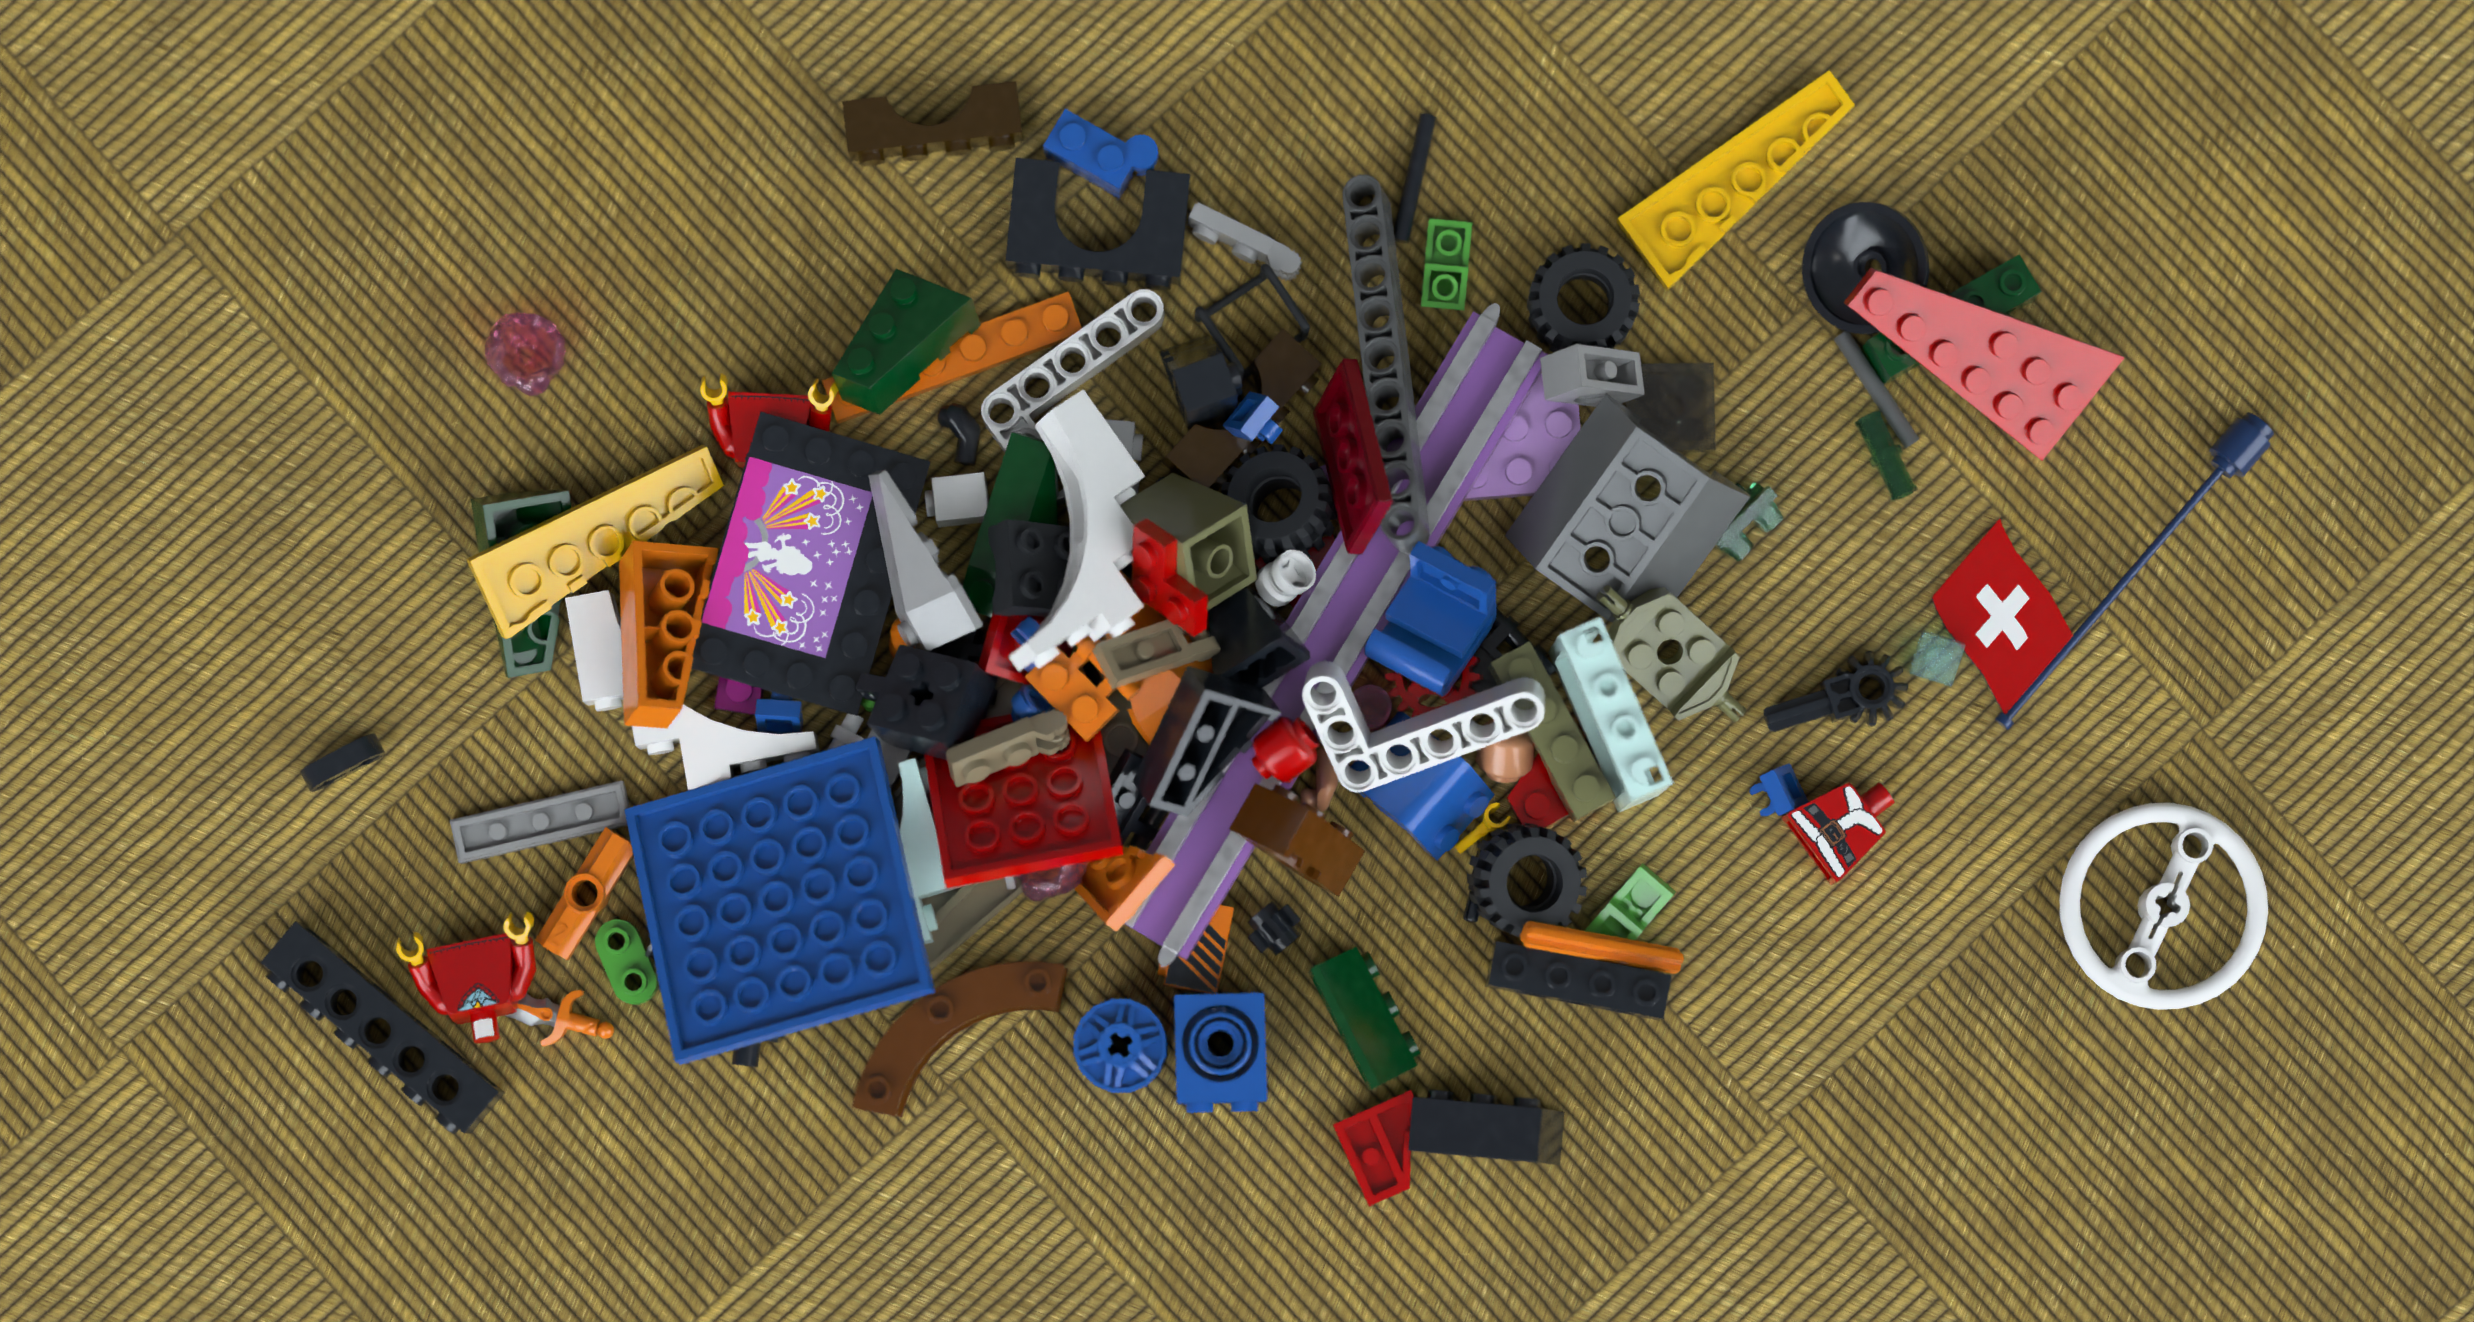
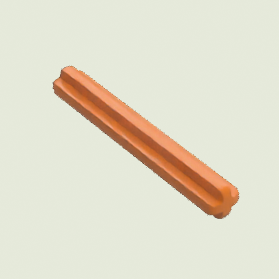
M1534 921L1525 922L1520 933V941L1528 948L1664 973H1678L1684 961V956L1678 948Z

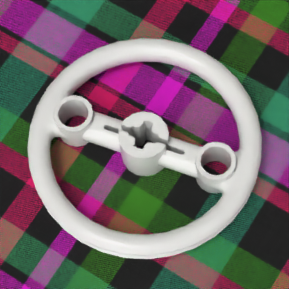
M2148 803L2131 807L2110 816L2093 828L2079 843L2068 862L2062 879L2059 899L2060 920L2065 940L2073 957L2086 975L2100 988L2116 998L2136 1006L2152 1009H2180L2198 1005L2220 995L2234 985L2248 970L2259 952L2265 935L2268 917L2267 890L2263 874L2254 854L2243 839L2226 823L2210 813L2191 806L2175 803ZM2148 823H2175L2179 826V832L2172 840V858L2160 883L2146 889L2139 897L2137 906L2142 921L2129 948L2121 952L2115 960L2114 967L2109 968L2092 949L2081 919L2080 897L2087 870L2096 854L2120 833L2135 826ZM2186 835L2195 836L2201 843V853L2197 858L2189 857L2183 850L2182 843ZM2214 844H2219L2235 863L2246 892L2247 917L2240 943L2225 965L2208 979L2181 989H2151L2148 986V980L2155 973V955L2169 927L2178 925L2187 917L2190 901L2186 890L2199 863L2208 859ZM2167 896V905L2172 908V912L2160 916L2161 907L2155 903V900ZM2132 953L2138 954L2145 962L2144 973L2139 978L2131 976L2126 970V959Z

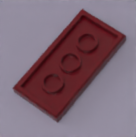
M1343 358L1317 403L1313 416L1346 551L1348 554H1363L1392 505L1393 499L1358 359Z

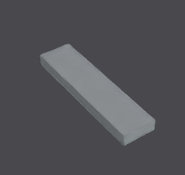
M618 781L450 820L458 862L464 864L603 832L605 827L611 830L627 826L624 809L630 808L625 783L624 781Z

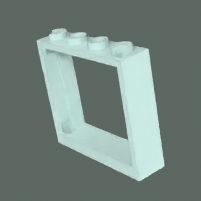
M1601 617L1559 634L1548 653L1554 666L1557 668V674L1591 752L1616 796L1613 802L1618 813L1659 796L1673 784V781ZM1599 633L1602 640L1594 643L1593 641ZM1655 766L1658 767L1662 779L1654 782L1649 770Z

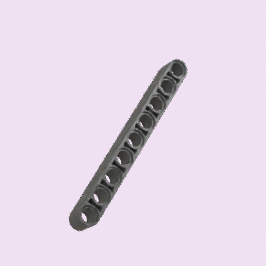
M1362 174L1352 177L1343 188V205L1365 391L1393 499L1392 505L1381 522V527L1384 534L1398 551L1410 554L1418 541L1427 544L1430 530L1391 205L1379 182L1370 175ZM1375 195L1370 204L1358 206L1361 199L1365 196ZM1380 235L1374 245L1363 247L1368 237ZM1385 275L1383 281L1378 286L1368 287V283L1373 277ZM1389 315V320L1384 326L1372 328L1377 318ZM1394 356V360L1389 367L1377 369L1379 362L1383 358ZM1392 397H1399V401L1394 408L1382 410L1386 400ZM1397 438H1404L1402 447L1396 451L1387 452V447L1391 441ZM1403 479L1409 480V484L1403 492L1392 493L1394 484ZM1414 521V526L1408 534L1396 535L1397 529L1402 523Z

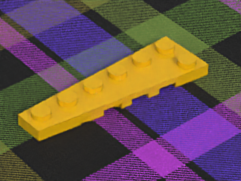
M1829 70L1617 218L1616 222L1667 291L1853 109L1855 104Z
M700 445L467 558L468 565L501 636L504 639H508L552 609L551 606L570 592L574 593L587 584V580L605 567H611L618 562L632 541L646 542L663 530L666 524L677 520L722 488L724 484L707 446Z

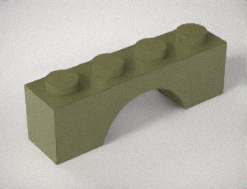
M1529 641L1492 661L1488 669L1498 686L1517 678L1527 677L1539 682L1544 689L1545 709L1543 719L1538 726L1528 730L1527 733L1534 743L1547 769L1551 783L1572 822L1612 802L1616 798L1531 642ZM1525 697L1513 702L1521 710H1529L1536 705L1533 700Z

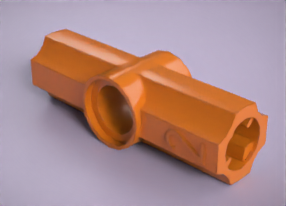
M608 827L604 828L576 875L566 883L563 896L535 941L565 960L571 958L599 911L603 910L608 904L612 890L634 857L630 840ZM586 881H591L596 886L598 894L594 903L589 906L582 905L577 898L579 886Z

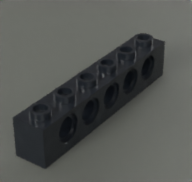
M295 921L261 961L270 970L266 977L275 986L285 993L292 988L304 998L299 1005L318 1021L324 1016L337 1026L333 1032L337 1038L352 1049L359 1045L371 1055L367 1062L386 1078L393 1073L405 1083L401 1091L419 1106H422L426 1101L439 1113L435 1116V1120L455 1135L459 1130L465 1134H471L505 1094L494 1082L304 923ZM317 962L322 967L323 977L319 984L309 987L304 981L303 972L307 965ZM350 990L356 996L357 1005L352 1013L343 1015L337 1008V999L342 992ZM383 1018L389 1023L391 1033L385 1042L378 1044L372 1039L370 1030L376 1020ZM413 1047L420 1048L425 1057L422 1068L416 1072L409 1071L404 1064L406 1052ZM447 1075L453 1076L459 1085L457 1095L449 1101L442 1099L438 1093V1084Z

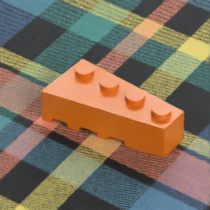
M632 541L620 559L624 726L667 729L682 710L693 663V651L702 624L703 606L705 599L708 597L710 577L719 548Z

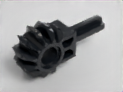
M1866 651L1863 655V666L1855 656H1850L1847 659V664L1852 673L1839 668L1835 673L1836 677L1824 680L1820 684V691L1766 707L1763 713L1767 728L1770 732H1777L1829 715L1832 723L1850 718L1852 723H1856L1861 718L1863 712L1866 713L1867 725L1873 727L1877 722V711L1883 720L1889 722L1893 719V714L1888 705L1896 709H1902L1905 705L1901 698L1893 694L1908 690L1907 683H1894L1893 680L1903 672L1901 666H1898L1888 672L1885 668L1890 662V656L1886 654L1880 658L1877 665H1874L1872 651ZM1873 678L1880 684L1881 695L1878 699L1867 700L1860 694L1859 682L1861 679Z

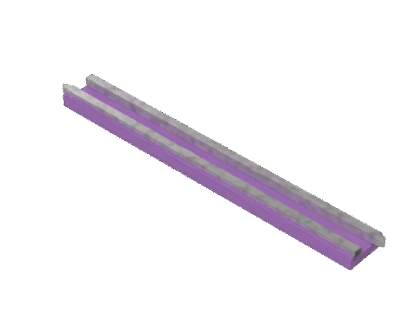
M1497 303L1488 306L1481 315L1473 311L1415 407L1430 530L1429 540L1426 545L1430 547L1438 545L1541 374L1540 358L1548 355L1531 342L1526 340L1523 343L1496 327L1500 315V306ZM1397 438L1389 452L1396 451L1402 447L1404 438ZM1403 479L1394 484L1392 493L1403 492L1407 488L1409 480ZM1414 521L1402 523L1398 527L1396 535L1408 534L1414 526ZM1381 523L1363 554H1348L1342 531H1340L1316 571V579L1313 586L1303 592L1286 620V623L1310 651V659L1263 687L1281 710L1280 715L1276 719L1281 716H1286L1293 720L1297 717L1301 718L1313 731L1318 741H1320V737L1303 700V689L1307 671L1317 662H1333L1342 669L1352 688L1369 657L1365 656V647L1372 631L1375 628L1382 632L1389 622L1385 619V612L1411 576L1409 554L1402 553L1393 546L1384 534ZM1326 681L1313 684L1315 690L1323 694L1335 691L1334 686ZM1268 720L1251 738V741L1253 742L1254 737L1273 722ZM1253 745L1245 754L1240 751L1223 770L1225 776L1188 817L1170 812L1146 852L1154 855V853L1164 855L1176 865L1142 902L1134 916L1124 924L1162 946L1158 960L1163 967L1171 964L1177 956L1186 961L1188 960L1255 849L1254 845L1229 830L1254 784L1257 783L1270 790L1274 788L1275 784H1278L1290 791L1297 779L1296 777L1289 783H1283L1276 780L1273 776L1268 780L1262 777L1251 761V758L1256 755Z

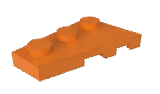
M1122 846L1124 855L1058 867L1056 869L1102 921L1117 932L1127 920L1134 916L1142 902L1176 865L1166 856L1158 853L1151 855L1133 846L1129 848Z

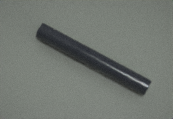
M1420 113L1394 226V238L1399 243H1409L1437 119L1436 116L1427 113Z

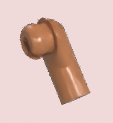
M1320 749L1316 751V789L1304 788L1301 791L1300 799L1301 804L1307 803L1324 812L1327 810L1336 790L1338 777L1326 750Z

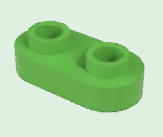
M614 919L604 923L596 934L595 946L616 996L623 1002L632 1005L648 1002L656 994L659 982L651 959L645 956L647 949L638 929L630 922L621 919ZM615 933H621L625 938V944L619 950L612 949L609 943L611 936ZM632 974H638L642 979L641 987L635 991L627 987V979Z

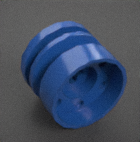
M1110 999L1093 1006L1081 1018L1074 1034V1057L1081 1073L1093 1085L1111 1093H1132L1148 1086L1160 1074L1167 1058V1037L1159 1018L1147 1006L1130 999ZM1115 1034H1118L1122 1039L1130 1036L1133 1041L1128 1046L1130 1054L1125 1058L1119 1053L1113 1056L1109 1054L1108 1049L1113 1046L1110 1038Z

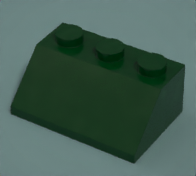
M1356 946L1309 970L1308 973L1369 1091L1418 1066L1414 1057L1421 1054L1409 1030L1401 1034L1394 1020L1395 1017L1400 1015V1012L1389 991L1383 994L1380 993L1373 979L1379 976L1380 973L1368 951L1361 955Z

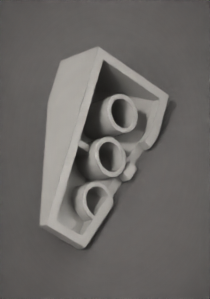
M880 470L870 474L871 491L895 611L901 621L897 625V629L906 645L930 651L983 626L955 575L948 576L938 567L939 551L933 541L929 540L922 532L917 534L913 526L917 524L916 516L888 472Z

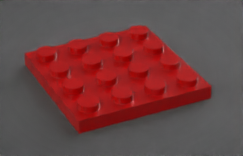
M1011 714L982 719L974 738L1013 723ZM1068 723L1067 730H1069L1070 744L1067 745V748H1063V751L1058 750V753L1051 756L1039 753L1030 757L1029 760L1021 765H1009L1006 768L989 774L982 781L967 783L957 788L950 775L948 761L924 754L946 889L1124 855L1101 730L1090 741H1085Z

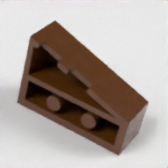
M1255 783L1229 830L1310 883L1339 897L1365 852L1364 849L1351 840L1354 833L1333 821L1328 823L1325 820L1326 815L1307 803H1298L1299 797L1288 789L1275 784L1274 788L1270 790Z

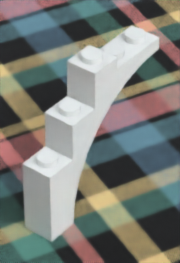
M1084 389L1053 408L1034 425L1053 457L1064 486L1070 518V553L1064 582L1051 612L1035 634L1009 656L1018 671H1021L1033 662L1038 669L1060 654L1056 646L1065 640L1070 646H1073L1087 635L1094 642L1107 633L1112 638L1120 636L1135 625L1131 616L1144 607L1119 571L1133 562V524L1120 505L1136 495L1132 487L1143 479L1145 475Z
M609 590L565 598L582 701L588 706L595 705L596 711H607L622 707L621 618L615 596ZM685 705L682 706V710L667 729L632 726L635 746L640 750L647 749L648 755L674 751L673 744L680 743L688 790L735 777L733 768L740 767L741 774H747L767 768L766 762L784 759L785 763L820 752L818 738L813 731L788 734L745 731L710 720Z

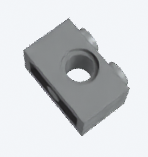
M1575 344L1540 358L1544 396L1547 401L1597 407L1606 393L1620 403L1645 395L1639 352Z

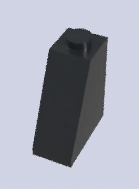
M1249 585L1208 610L1210 637L1214 636L1221 648L1220 652L1212 657L1214 674L1263 688L1310 659V651L1274 606L1265 602L1258 592Z

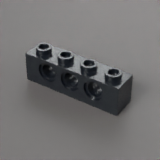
M1496 941L1493 943L1485 987L1660 1021L1664 1019L1672 975Z

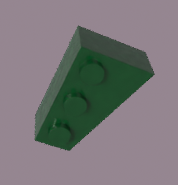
M895 269L832 372L842 400L876 414H882L920 380L919 374L937 358L940 361L951 352L949 347L967 331L972 334L981 326L972 298Z

